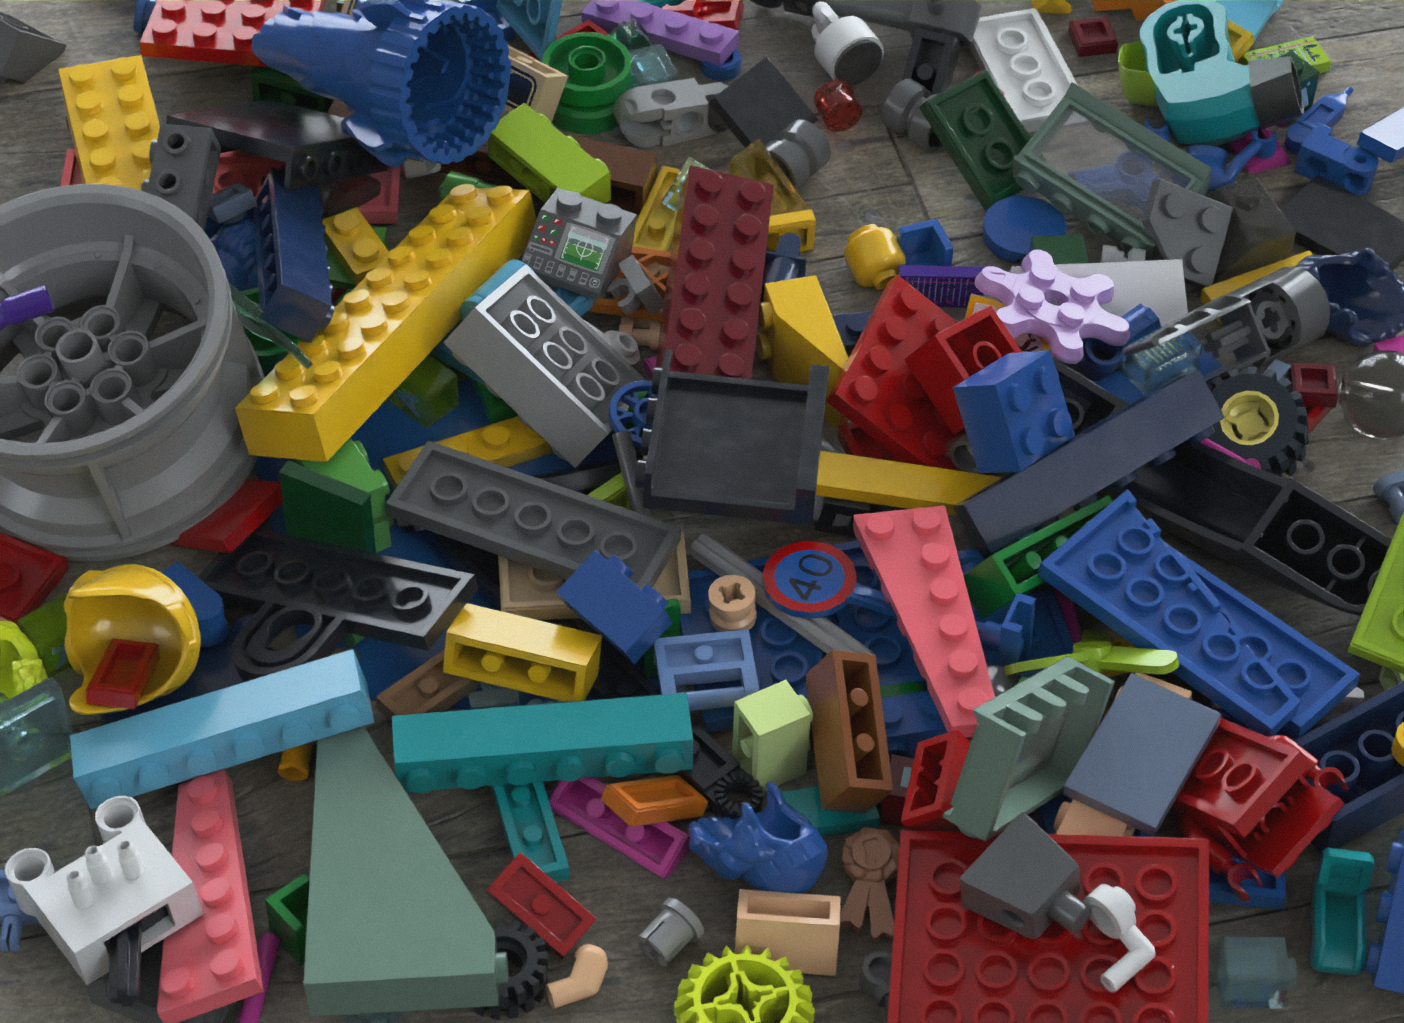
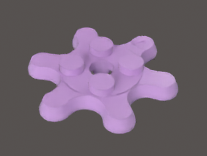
M1032 250L1021 263L1024 274H1014L998 267L987 266L975 278L974 284L979 291L998 298L1005 304L1006 307L997 310L996 313L1013 338L1025 333L1042 337L1049 343L1052 355L1063 363L1076 364L1082 360L1084 355L1082 339L1096 338L1113 346L1125 345L1129 340L1128 322L1119 316L1106 312L1099 306L1112 301L1114 295L1112 280L1102 274H1094L1086 278H1073L1063 274L1055 267L1051 255L1045 251ZM1054 299L1058 300L1057 306L1050 303H1053Z

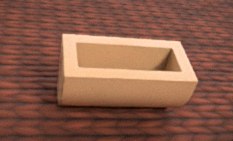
M739 889L735 954H742L746 944L749 945L752 954L760 955L768 947L772 954V961L787 957L790 963L789 971L801 969L802 974L836 976L841 896Z

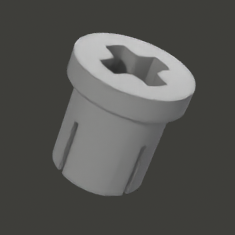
M667 898L660 906L661 913L636 938L642 951L661 966H667L690 941L697 942L705 933L698 917L685 904L674 898Z

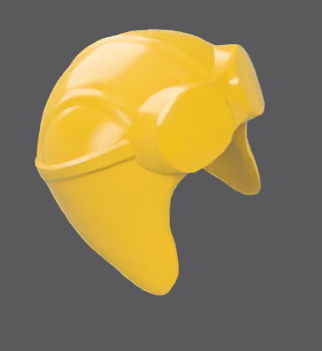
M126 564L104 571L88 570L71 586L64 602V611L67 615V631L64 645L72 668L76 673L84 677L81 687L75 690L69 699V705L74 712L81 715H96L127 709L86 704V688L113 638L159 644L160 659L137 706L168 695L186 683L194 671L199 658L201 633L192 604L182 589L170 578L147 566Z

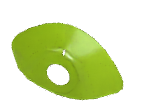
M1141 41L1123 44L1118 58L1123 96L1130 104L1158 107L1154 98L1156 92L1153 77L1146 72L1145 53Z

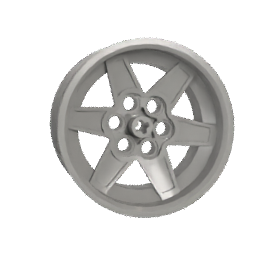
M108 184L59 186L27 194L0 205V302L7 297L45 284L55 310L17 325H8L0 331V373L17 354L20 353L25 358L17 369V375L0 377V532L66 557L68 561L85 562L116 560L136 556L179 539V534L209 516L240 489L259 457L249 455L235 407L265 377L255 350L242 327L231 297L226 273L213 243L204 230L177 206L155 195L124 186ZM163 311L181 315L192 322L149 341ZM82 317L80 327L75 328L71 321ZM44 429L36 443L10 441L11 439Z

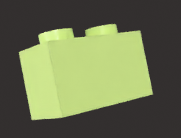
M783 680L741 698L734 703L732 756L741 764L740 767L753 776L754 780L758 779L763 792L767 791L766 784L769 781L774 782L778 786L806 774L808 751L811 750L809 740L810 722L813 721V712L808 700L802 694L797 695L788 681Z

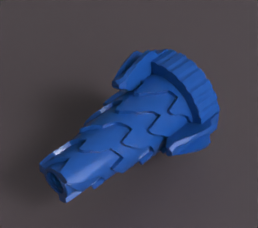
M358 0L356 5L358 10L352 9L351 15L340 12L315 11L312 13L283 6L282 12H278L275 18L266 21L259 33L253 34L252 52L267 66L288 74L312 93L344 102L348 105V111L355 113L341 121V130L358 141L364 149L385 165L397 168L407 159L419 162L426 160L439 164H450V162L457 163L464 160L466 156L473 155L478 150V147L484 145L490 138V133L498 125L500 115L504 111L507 102L511 75L508 44L504 40V33L501 27L497 26L495 19L476 6L451 0Z

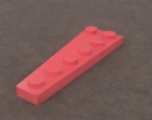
M945 505L854 515V534L871 570L875 569L879 577L881 591L886 602L891 603L895 611L897 625L902 636H906L914 652L913 659L921 676L928 684L927 689L947 731L951 732L958 729L966 738L973 737L978 725L973 709L993 699L995 695Z

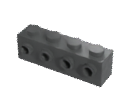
M160 124L158 139H153L150 145L149 158L152 165L149 179H144L141 191L160 197L177 206L189 215L204 232L221 152V145L212 128Z

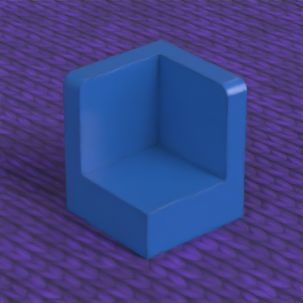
M938 219L902 226L898 229L897 241L906 257V265H952L953 245Z

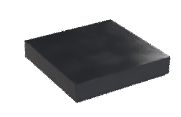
M767 56L708 102L753 159L761 148L771 140L774 141L777 135L791 122L800 119L814 124L818 121L817 117Z

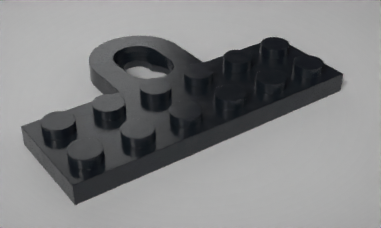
M262 529L254 530L232 553L219 552L197 576L220 595L223 605L256 612L236 636L231 648V656L236 670L244 682L328 657L349 633L429 651L478 590L474 574ZM298 624H310L313 626L305 636L293 640L290 645L282 650L269 651L266 649L278 634L291 626Z

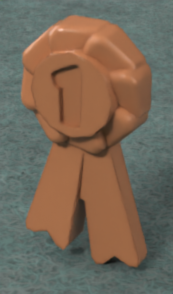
M863 827L860 831L846 838L842 848L841 867L854 884L840 913V928L851 927L856 934L860 935L863 930L866 913L869 912L871 939L873 942L880 940L882 937L893 940L894 918L886 884L898 875L900 845L886 829L880 830Z

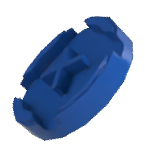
M1012 196L997 201L986 211L982 226L984 243L991 252L1013 263H1017V259L1022 260L1023 254H1029L1032 236L1066 235L1067 225L1062 213L1043 199L1030 196Z

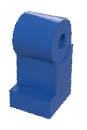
M1318 122L1300 147L1294 173L1311 180L1319 175L1357 196L1367 194L1371 190L1379 163L1378 157L1360 147H1352L1350 144L1332 137L1333 128Z
M178 561L163 570L161 573L182 589L194 608L201 633L200 647L207 648L222 643L227 638L230 630L229 624L224 617V605L220 595Z

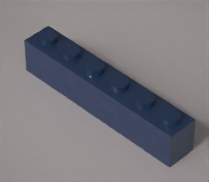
M272 167L255 197L258 206L253 208L261 321L311 343L318 329L324 330L329 325L335 309L331 302L332 284L329 283L328 276L330 264L327 263L326 258L328 245L325 244L324 240L326 226L322 222L324 208L320 204L318 187L309 186L285 190V172Z
M1199 369L1183 373L1077 434L1023 471L1009 473L953 507L976 549L984 554L997 553L1020 541L1018 537L1033 529L1037 532L1059 521L1058 514L1068 508L1073 507L1076 512L1100 499L1096 492L1111 484L1115 490L1132 482L1138 477L1135 470L1150 462L1152 467H1156L1177 455L1174 447L1182 442L1189 440L1190 444L1193 445L1215 433L1212 425L1224 419L1225 416Z

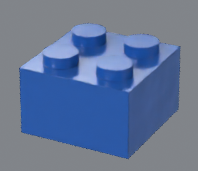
M1051 350L1008 353L953 387L978 473L1021 472L1075 436L1071 416L1067 409Z

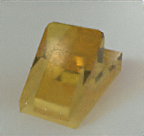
M759 138L728 161L730 175L774 185L770 216L803 211L808 207Z

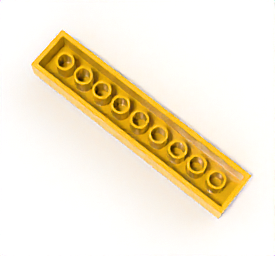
M472 184L454 187L436 207L430 210L429 214L415 228L409 231V234L394 249L388 252L387 256L373 270L366 274V277L351 292L344 296L343 300L335 307L332 319L326 329L322 330L319 328L311 343L301 339L298 345L282 361L278 362L274 369L259 384L254 386L250 393L235 407L249 455L328 462L462 319L460 313L462 302L470 297L474 291L507 261L512 259L518 260L525 252L537 220L530 190L512 189L510 186L475 188Z

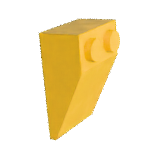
M817 276L765 283L764 302H761L759 307V321L762 333L756 335L760 359H767L772 375L778 381L789 384L809 385L811 364L829 366L827 400L848 360V356ZM826 402L824 419L838 430V425L848 423V419Z

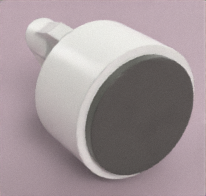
M816 3L812 10L815 24L812 27V35L816 42L814 54L817 61L839 85L850 86L868 79L877 70L882 61L884 48L881 41L861 18L848 16L839 19L827 3Z

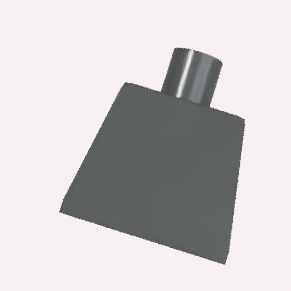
M1021 812L959 878L963 906L1029 939L1038 938L1053 921H1056L1075 934L1083 928L1091 915V907L1075 897L1080 890V870L1078 864L1024 812Z

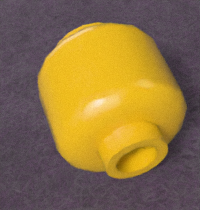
M875 224L865 225L855 230L848 237V243L844 248V259L855 281L861 287H876L877 290H884L887 283L896 275H899V265H906V257L894 233L888 228L878 227Z

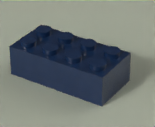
M1404 681L1294 740V742L1320 761L1318 767L1321 769L1326 767L1339 769L1344 776L1348 792L1337 784H1331L1325 788L1332 795L1339 797L1344 805L1333 816L1329 826L1318 833L1311 841L1320 853L1325 848L1338 849L1404 812V766L1396 761L1391 750L1397 728L1404 722ZM1307 778L1306 781L1311 786L1315 787L1314 782L1311 779Z

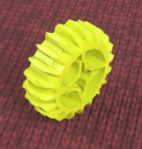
M746 944L742 954H734L726 945L722 951V958L719 959L707 952L703 959V966L692 964L688 971V979H681V983L678 986V997L674 1002V1015L676 1016V1023H775L776 1020L780 1019L782 1020L779 1023H813L815 1008L812 1004L810 986L803 985L804 977L801 969L789 971L790 963L786 956L772 961V954L768 947L760 955L752 954L749 945ZM727 991L725 994L715 997L716 995ZM712 998H714V1002L708 1003Z

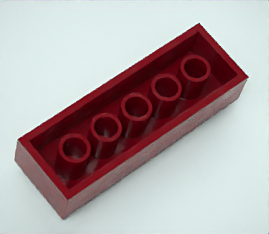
M690 165L678 197L655 367H663L665 349L672 350V372L751 380L773 184Z

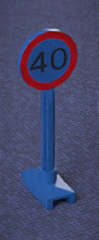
M815 541L791 543L777 550L765 564L762 575L765 595L777 609L791 616L808 619L825 617L852 603L897 617L891 603L886 602L882 591L858 584L853 562L842 550L828 543ZM1017 593L1003 624L989 620L986 623L975 620L982 648L999 653L998 666L1004 667L1030 660L1036 598Z

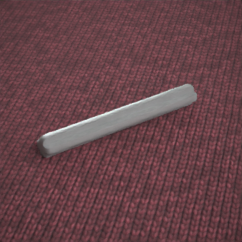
M703 533L692 542V557L720 577L739 575L750 580L755 587L756 603L828 654L831 650L875 655L873 651L825 617L801 618L791 616L777 609L765 595L762 584L763 573L711 535Z

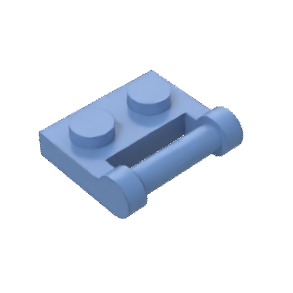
M749 629L658 638L654 642V657L660 695L679 694L676 693V686L741 680L742 686L681 692L687 693L689 711L733 707L735 701L760 691Z

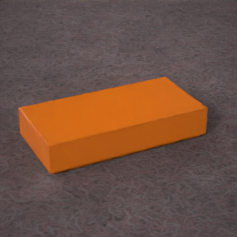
M679 775L609 784L605 786L601 800L630 827L702 817L708 804L706 798Z

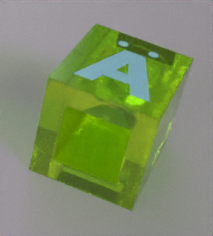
M428 354L389 396L390 402L427 429L459 406L457 375Z
M67 593L17 620L20 630L35 646L38 659L42 660L48 679L71 667L64 645L67 631V615L64 611V602Z

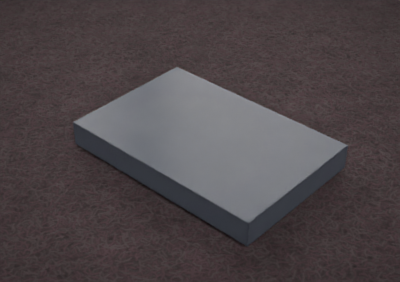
M1131 673L1064 784L1063 794L1154 837L1220 724L1221 713Z

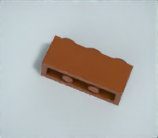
M831 650L805 674L808 700L813 712L811 725L821 808L823 810L866 813L893 791L876 655Z

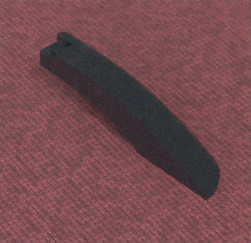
M1053 358L1067 409L1071 416L1075 436L1129 405ZM1186 440L1174 447L1177 455L1156 467H1152L1151 463L1148 462L1136 469L1138 477L1132 482L1115 490L1110 484L1098 491L1105 496L1109 495L1114 501L1128 489L1137 500L1135 507L1146 520L1152 518L1157 526L1273 584L1331 608L1361 616L1392 541L1390 537L1290 477L1289 480L1244 463L1201 442L1191 445L1189 440Z

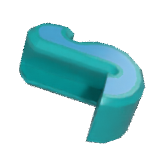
M1325 848L1319 855L1310 903L1312 942L1309 950V964L1316 972L1356 977L1364 969L1367 951L1366 891L1369 888L1375 866L1374 858L1370 853Z

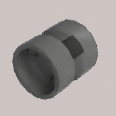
M912 79L902 80L892 89L885 101L881 114L882 123L899 134L909 135V139L930 152L937 151L943 146L919 109L925 101L938 94L931 95V91Z
M798 119L791 122L777 135L774 141L771 140L756 153L753 166L761 182L774 185L773 193L788 196L793 194L810 176L814 175L829 161L831 148L827 138L816 125L806 120Z

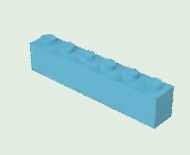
M351 649L70 735L73 777L89 808L94 809L107 799L115 796L133 797L374 723L367 681L354 650Z

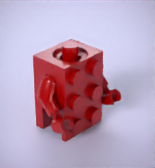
M1221 718L1220 724L1170 810L1181 822L1179 826L1183 838L1209 839V868L1217 875L1223 872L1227 876L1228 883L1237 899L1248 902L1250 899L1242 887L1238 886L1240 882L1245 879H1252L1257 885L1262 887V881L1255 868L1279 878L1285 870L1297 861L1299 854L1315 836L1329 826L1333 816L1344 805L1339 797L1332 795L1325 788L1331 784H1337L1347 792L1348 788L1344 776L1339 769L1334 767L1321 769L1318 767L1320 761L1289 737L1284 735L1264 736ZM1306 779H1311L1314 782L1315 787L1311 786L1306 781ZM1236 858L1245 863L1235 864L1233 859Z

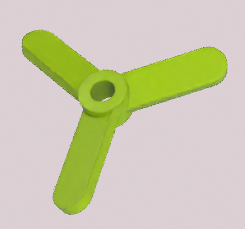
M1084 629L1081 642L1073 644V653L1004 666L1006 676L1040 672L1067 656L1096 672L1113 670L1162 675L1173 672L1179 667L1180 663L1177 653L1174 651L1112 646L1109 635L1096 630Z

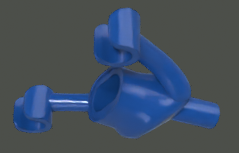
M1151 120L1145 121L1146 128L1172 143L1169 138V125L1166 121L1164 127L1160 129L1152 128ZM1253 130L1252 142L1231 160L1226 173L1225 168L1229 155L1224 149L1209 145H1193L1188 147L1185 152L1212 168L1209 189L1204 196L1206 197L1207 193L1221 192L1222 190L1229 189L1242 168L1253 156L1258 158L1272 157L1276 153L1277 132L1273 131L1272 137L1269 139L1258 138V130ZM1176 174L1174 177L1170 176L1172 183L1185 188L1189 183Z

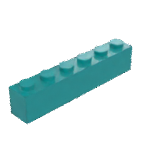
M687 693L392 716L395 775L405 792L426 793L431 790L476 789L481 786L526 785L531 782L555 780L576 781L586 777L612 776L619 778L630 774L655 772L670 774L680 770H693V734Z

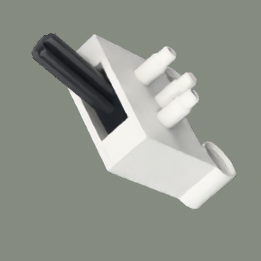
M115 796L104 801L95 813V821L104 844L99 847H88L85 850L84 856L56 872L49 855L44 850L26 848L10 857L5 866V874L20 910L27 915L37 918L86 985L109 972V1000L111 1003L121 1004L122 1007H130L133 1001L140 998L141 952L204 915L192 880L146 825L138 802L132 797Z

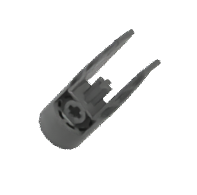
M1296 266L1283 267L1202 305L1160 329L1144 341L1125 347L1123 353L1125 356H1129L1156 347L1220 318L1223 326L1205 335L1207 343L1203 344V348L1206 353L1211 351L1214 358H1219L1233 351L1237 360L1203 375L1211 391V381L1218 376L1223 381L1228 379V371L1237 368L1239 375L1247 374V367H1257L1259 369L1275 359H1279L1323 336L1330 322V306L1327 294L1319 281L1308 271Z

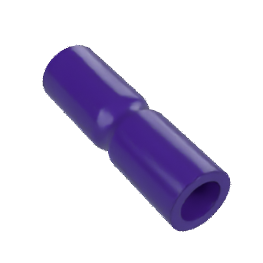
M45 284L7 297L0 302V331L8 325H17L55 311Z

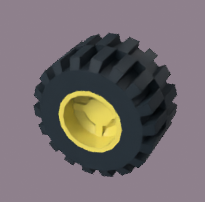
M1247 367V374L1240 375L1237 368L1228 371L1229 378L1224 381L1220 376L1211 381V393L1225 418L1212 425L1215 433L1207 438L1245 460L1256 459L1260 463L1261 470L1281 478L1285 472L1291 477L1297 471L1296 460L1303 462L1306 455V445L1309 444L1306 407L1303 406V398L1299 391L1293 392L1292 383L1285 377L1278 382L1276 372L1267 369L1264 375L1258 374L1257 367Z

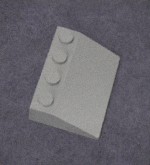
M526 264L480 302L443 342L452 350L458 362L474 371L485 382L487 389L493 395L502 398L518 413L519 419L524 425L540 434L551 445L553 452L559 458L568 461L574 468L612 431L608 412L614 394L626 384L646 380ZM620 401L617 407L628 411L629 405Z

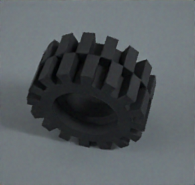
M497 919L493 929L497 953L506 952L507 959L519 963L522 970L516 976L508 978V984H499V1006L474 1007L475 1013L482 1017L486 1009H490L491 1019L500 1020L501 1011H508L509 1019L518 1017V1007H522L527 1014L534 1009L533 999L540 1003L544 998L545 985L549 983L548 951H545V942L542 937L536 939V931L530 926L522 933L521 922L513 920L511 928H504V919Z

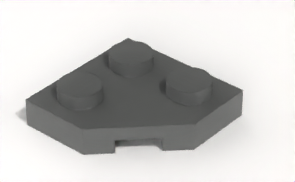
M1162 179L1152 181L1142 223L1148 236L1154 237L1163 257L1160 260L1182 259L1185 283L1201 289L1213 284L1233 207Z

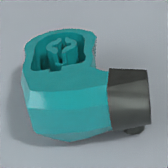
M1176 0L1163 5L1150 14L1141 26L1140 40L1145 53L1146 72L1151 74L1154 80L1156 92L1154 98L1161 114L1169 125V130L1175 142L1178 144L1219 146L1238 140L1253 130L1260 128L1266 129L1274 125L1280 128L1291 126L1299 116L1304 114L1299 78L1291 56L1250 60L1249 65L1235 63L1229 44L1227 11L1220 1Z

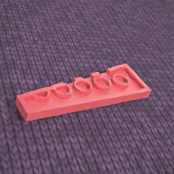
M226 769L199 776L178 786L172 857L192 880L204 915L164 938L157 1012L163 1023H179L264 992L233 785Z

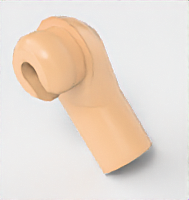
M585 944L579 947L574 956L576 960L571 975L545 985L546 995L552 1009L594 996L599 991L608 968L607 956L603 949L592 944Z

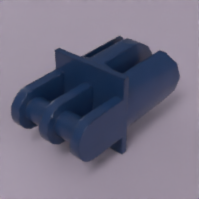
M793 233L784 234L781 236L775 252L766 251L760 303L764 302L765 283L805 277L807 258L800 257L801 239L798 235Z

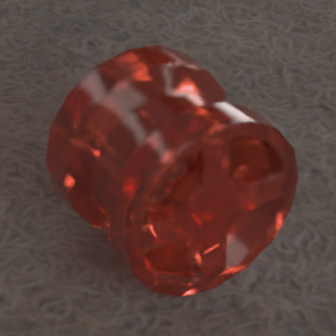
M829 81L823 84L814 95V104L818 112L822 114V120L827 129L834 132L846 131L859 122L862 116V108L858 100L854 98V92L850 84L846 81Z

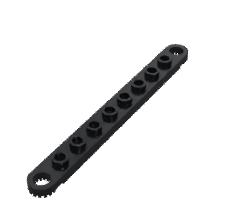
M436 533L437 551L440 556L456 571L474 574L478 591L501 611L498 555L468 544L466 546L461 544V547H458V544L453 546L452 542L449 543V537ZM581 618L539 620L598 634ZM602 638L598 676L588 693L592 698L602 700L660 695L658 687ZM691 719L693 770H680L674 774L682 777L708 801L707 805L721 818L738 819L742 817V805L744 803H741L739 807L737 803L733 806L732 802L728 803V799L725 798L729 793L736 791L748 794L751 800L746 803L751 806L755 814L761 812L764 793L758 779L754 780L753 776L740 767L741 764Z

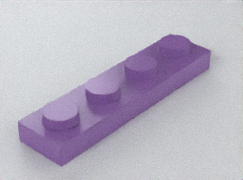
M591 0L581 11L582 23L589 19L608 33L704 62L708 61L718 66H721L740 44L738 30L637 0Z

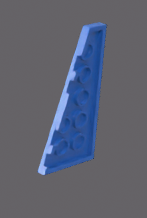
M1128 489L1040 563L1038 571L1040 578L1136 647L1176 652L1180 664L1172 673L1251 730L1264 736H1273L1296 715L1300 705L1299 699L1267 660L1257 658L1245 643L1247 635L1238 624L1231 625L1220 612L1221 603L1182 555L1178 552H1172L1160 538V528L1152 518L1146 520L1135 507L1137 500Z

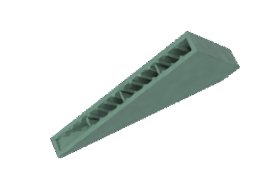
M362 726L317 740L304 989L310 1017L499 1006V984H508L507 953H497L493 928L365 727Z

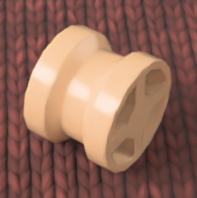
M725 575L716 579L708 590L710 623L714 629L719 632L752 628L757 616L755 587L751 581L739 575Z

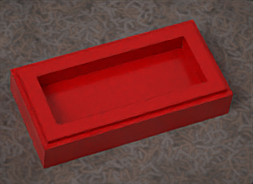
M113 638L86 688V704L135 709L160 659L159 644Z

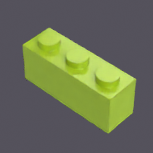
M526 103L521 104L501 118L495 130H492L490 133V138L487 140L489 157L544 203L548 201L557 188L575 191L581 196L604 204L611 200V173L606 164L600 159L591 157L581 149L573 137L565 136L552 125L546 115L537 113Z

